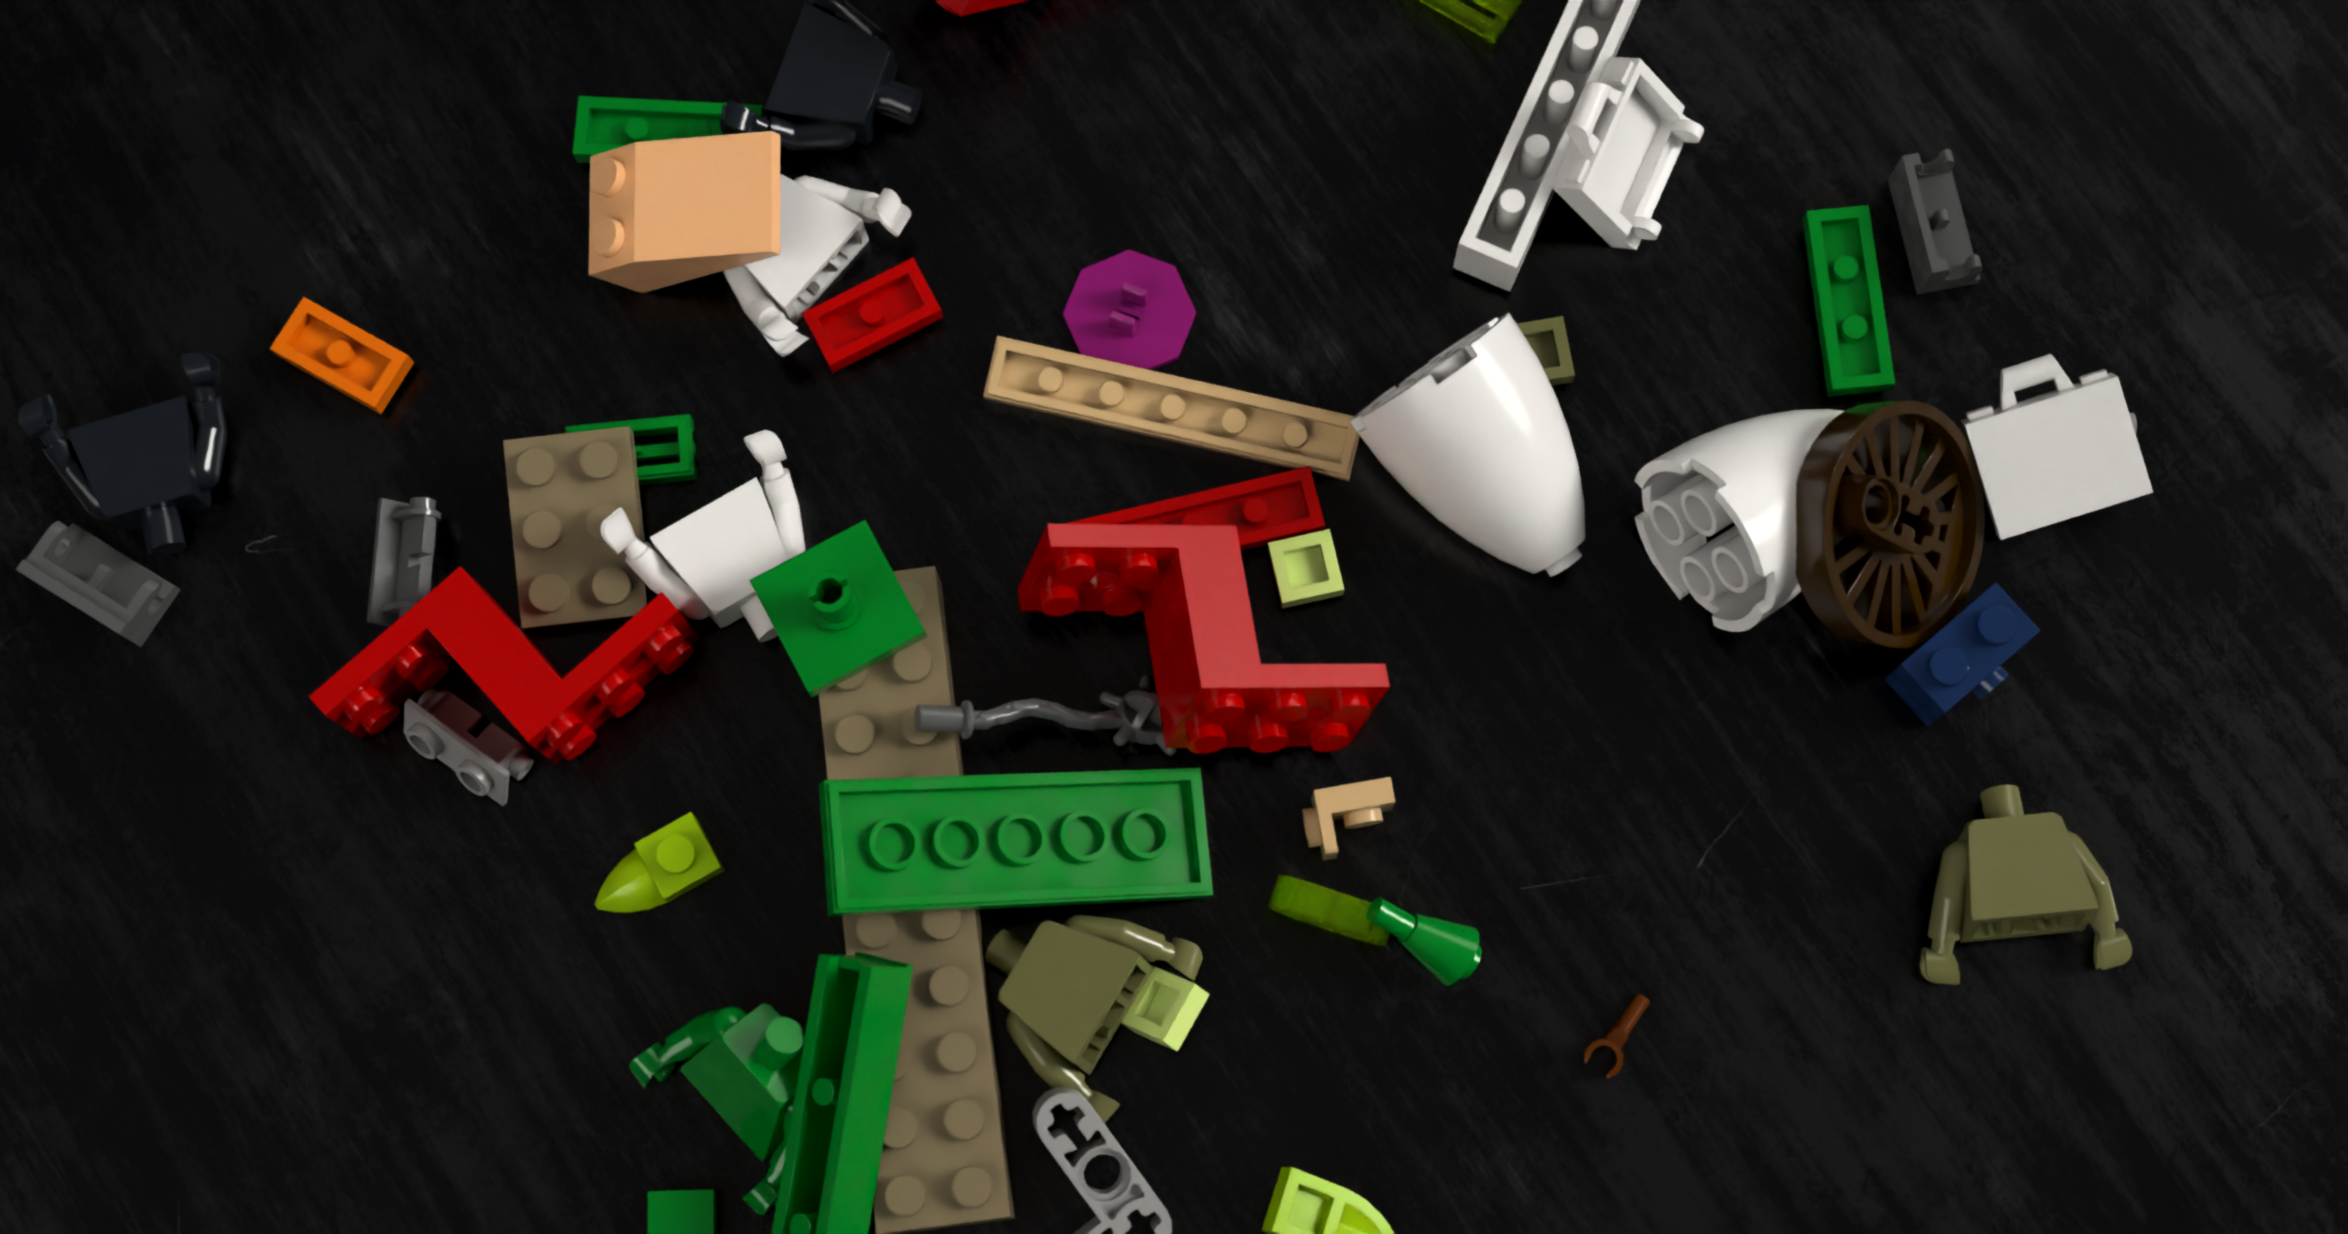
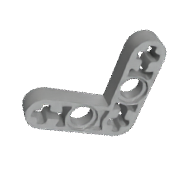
M1055 1087L1044 1092L1036 1101L1033 1109V1125L1042 1142L1096 1214L1093 1219L1073 1234H1101L1108 1228L1112 1234H1125L1131 1228L1127 1217L1137 1209L1143 1216H1148L1153 1212L1156 1213V1216L1149 1222L1150 1227L1154 1231L1152 1234H1171L1172 1220L1167 1209L1088 1100L1079 1091L1069 1087ZM1060 1103L1066 1110L1074 1109L1076 1106L1080 1108V1111L1075 1114L1073 1119L1088 1141L1095 1131L1101 1133V1138L1082 1145L1071 1160H1067L1064 1155L1077 1148L1065 1131L1057 1128L1049 1132L1047 1129L1054 1122L1050 1111ZM1097 1155H1111L1120 1164L1118 1180L1106 1189L1097 1190L1086 1184L1084 1170L1087 1163Z

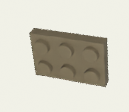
M626 426L503 440L521 628L533 630L631 619L651 602L650 589L625 562L626 554L623 551L616 554L605 542L600 533V527L603 520L622 507L632 525L635 536L642 542H645L633 429Z

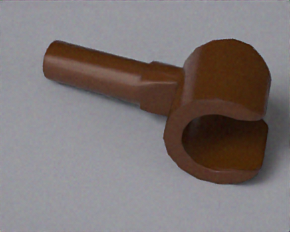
M1636 993L1615 1026L1611 1027L1605 1038H1596L1586 1045L1583 1052L1584 1063L1588 1062L1593 1050L1597 1047L1608 1046L1614 1050L1616 1060L1614 1065L1608 1069L1604 1078L1615 1076L1623 1065L1621 1048L1629 1038V1033L1650 1004L1649 999L1640 993Z

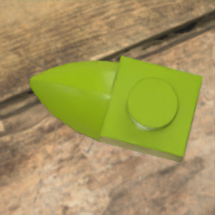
M689 812L634 843L636 849L625 856L610 872L594 904L598 910L615 913L650 910L674 900L725 870L695 815Z
M1281 1167L1261 1230L1268 1234H1394L1382 1214L1366 1199L1347 1188L1294 1167Z

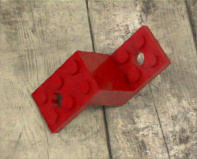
M1047 524L1017 588L1020 611H1042L1049 616H1064L1075 611H1104L1111 616H1126L1137 611H1144L1166 748H1188L1189 751L1198 754L1212 753L1226 747H1250L1252 751L1258 753L1274 752L1284 747L1309 746L1318 752L1336 751L1350 745L1390 688L1386 664H1261L1236 526Z
M460 566L314 691L309 698L326 717L361 739L368 732L369 734H376L389 726L400 713L398 706L417 689L420 692L426 691L442 680L449 670L447 663L454 658L526 741L554 764H557L563 757L566 760H571L583 753L596 739L597 735L594 730L612 714L615 717H621L632 710L645 695V691L642 688L661 671L668 675L680 668L693 654L694 649L691 645L700 637L679 610L661 592L563 677L493 597Z

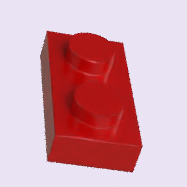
M914 258L802 313L832 373L943 318L942 310Z

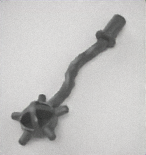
M1148 675L1142 676L1140 679V688L1130 690L1123 697L1108 691L1102 692L1099 698L1100 702L1112 708L1102 712L1092 713L1074 710L1056 702L1030 698L1013 700L986 711L974 710L973 704L969 700L963 701L960 706L917 705L914 715L916 731L959 732L963 739L970 738L973 729L987 730L993 726L1007 724L1022 717L1034 716L1053 720L1066 727L1089 731L1119 728L1120 730L1113 738L1117 746H1123L1130 741L1146 745L1158 744L1167 755H1173L1177 751V748L1165 747L1156 689L1154 690L1152 677Z

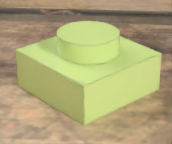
M1330 529L1268 543L1267 549L1282 609L1344 595L1345 589Z
M1151 965L1154 969L1121 1023L1134 1033L1178 1052L1210 994L1191 981Z

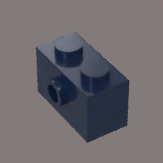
M1996 582L1885 678V681L1925 725L1929 727L1970 691L1980 701L2009 676L2001 665L2041 630Z

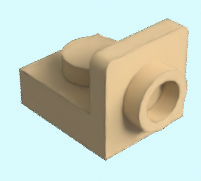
M1391 777L1314 790L1311 798L1313 807L1302 809L1309 848L1320 846L1323 861L1336 859L1338 847L1333 821L1343 819L1346 829L1366 827L1383 822L1382 812L1392 811L1395 804Z

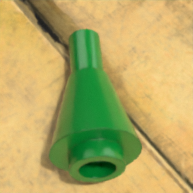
M1380 897L1370 904L1366 919L1398 937L1399 942L1443 985L1449 986L1460 979L1468 978L1478 966L1482 949L1479 945V932L1475 927L1416 913L1409 914Z

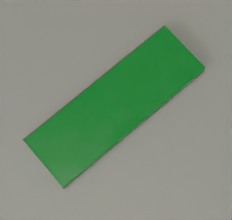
M1201 768L823 780L819 784L828 917L1206 899L1213 895Z

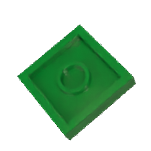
M866 520L749 580L811 698L927 637L922 624Z

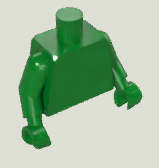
M762 1003L749 1014L741 1008L732 1006L703 1013L668 1035L665 1039V1045L662 1046L659 1041L629 1064L633 1075L642 1087L646 1089L653 1075L659 1082H663L673 1072L675 1062L690 1059L680 1069L684 1076L761 1162H764L772 1155L769 1162L771 1166L766 1177L742 1198L760 1215L767 1213L772 1205L777 1204L805 1039L804 1031L799 1023L791 1018L781 1017L771 1005Z

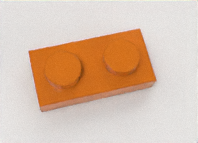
M305 297L302 298L269 348L276 356L379 414H382L414 364V361L407 354Z

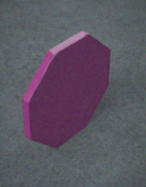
M1129 249L1081 269L1063 312V317L1081 355L1154 370L1179 359L1196 317V310L1175 266Z

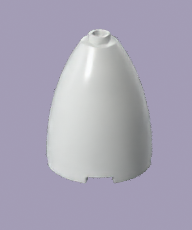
M1509 312L1500 319L1496 317L1437 354L1428 361L1429 363L1403 380L1398 388L1396 386L1389 388L1351 419L1350 423L1398 483L1435 518L1471 544L1501 561L1532 574L1545 569L1550 577L1564 571L1581 558L1582 554L1577 547L1585 540V507L1579 465L1569 428L1556 394L1538 357Z
M1791 410L1756 416L1728 424L1677 446L1645 464L1637 473L1634 481L1642 488L1644 512L1634 518L1640 538L1650 560L1679 600L1688 593H1691L1701 606L1713 614L1712 620L1715 627L1730 632L1749 630L1790 602L1801 592L1795 573L1797 478L1813 442L1834 418L1844 412L1843 410ZM1734 522L1735 526L1707 542L1706 536H1712ZM1833 538V547L1845 538Z

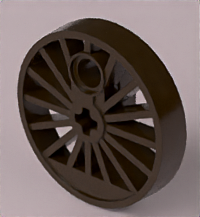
M1899 400L1855 406L1839 414L1820 432L1804 459L1796 483L1797 544L1795 573L1808 605L1816 617L1828 629L1848 640L1880 647L1909 648L1917 646L1932 638L1955 617L1971 589L1980 562L1984 539L1985 508L1982 482L1974 455L1964 435L1956 424L1936 407L1919 401ZM1833 538H1845L1833 547Z

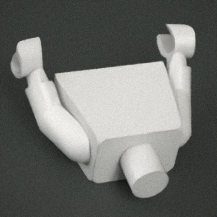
M780 174V255L723 271V274L744 313L760 330L763 337L776 353L784 357L809 339L796 331L798 327L795 324L803 316L802 313L815 303L869 241L863 222L873 223L878 220L887 231L895 237H899L912 213L907 206L901 204V199L892 189L884 188L881 194L878 195L874 192L851 189L806 175L792 180Z
M763 430L744 437L746 446L762 466L761 485L755 477L650 537L654 547L648 542H642L635 536L632 525L622 507L603 520L600 527L603 539L616 554L623 551L626 554L625 562L657 595L662 592L685 616L694 620H703L710 616L720 628L726 627L745 617L759 642L771 640L777 637L778 634L749 580L806 551L799 502L789 469L783 468L781 461L787 459L784 448L775 433Z

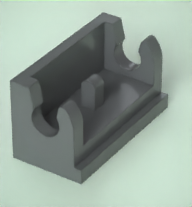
M1949 149L1941 151L1937 159L1927 163H1921L1919 153L1903 155L1888 178L1917 295L1977 284L1980 281L1979 274L1983 269L1979 255H1974L1952 173L1955 162L1952 151Z
M56 521L46 530L27 559H23L16 568L18 572L139 647H142L181 590L78 525L72 523L68 527L60 521Z

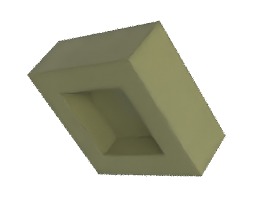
M1563 316L1517 323L1538 357L1551 386L1572 383L1575 372Z

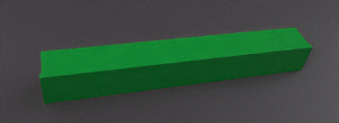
M855 952V955L819 954L772 1234H868L913 964L863 952Z

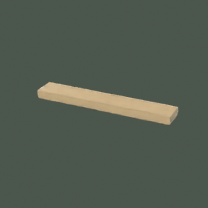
M997 336L983 397L986 400L1290 469L1310 466L1312 474L1347 482L1350 481L1360 435L1350 423L1354 417L1351 415Z

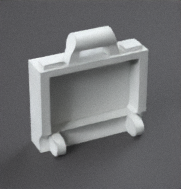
M1609 57L1599 81L1586 82L1566 128L1567 134L1572 141L1551 185V188L1611 247L1634 250L1638 249L1641 239H1657L1662 226L1657 221L1651 219L1674 164L1683 144L1699 143L1704 133V128L1700 124L1683 115L1685 106L1641 58Z
M2052 354L2041 356L2001 369L2000 408L1993 410V407L1989 405L1965 413L1967 419L1960 420L1966 440L1974 455L1982 482L1983 495L1995 527L1996 535L2000 540L2153 493L2117 375L2112 372L2107 373V370L2101 369L2080 376V382L2072 384ZM2054 380L2056 390L2017 402L2014 392Z

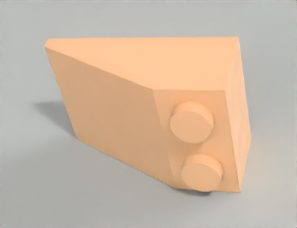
M773 131L634 142L590 156V276L645 293L780 255V134Z

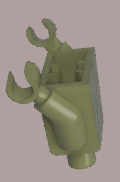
M1998 785L1980 793V800L1985 819L1968 822L1958 841L1947 846L1942 853L1927 935L1929 938H1932L1931 948L1923 947L1920 955L1919 967L1923 977L1935 984H1960L1958 962L1953 954L1955 941L1960 940V943L2084 931L2088 923H2090L2095 933L2093 950L2095 968L2107 970L2125 964L2132 955V945L2125 931L2120 927L2115 928V923L2119 920L2109 878L2082 839L2077 834L2067 831L2062 817L2057 813L2048 812L2024 815L2019 788L2016 785Z
M1074 915L1066 919L1063 924L1044 920L1029 942L1006 929L1001 930L991 941L985 954V962L1008 976L997 998L1010 1010L1006 1017L1007 1034L1034 1071L1052 1089L1055 1087H1069L1079 1091L1105 1124L1119 1108L1120 1104L1102 1093L1091 1090L1085 1083V1076L1081 1071L1090 1076L1154 969L1147 961L1164 960L1186 977L1195 980L1203 960L1201 949L1195 943L1173 937L1170 943L1165 940L1164 934L1127 920L1087 915ZM1076 1106L1073 1110L1077 1113L1080 1111V1108Z

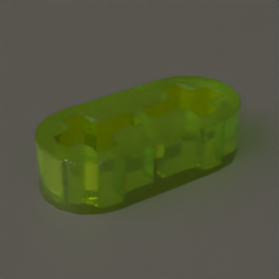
M1284 875L1278 876L1268 905L1273 911L1378 946H1386L1390 934L1366 919L1367 910L1371 902L1298 878Z

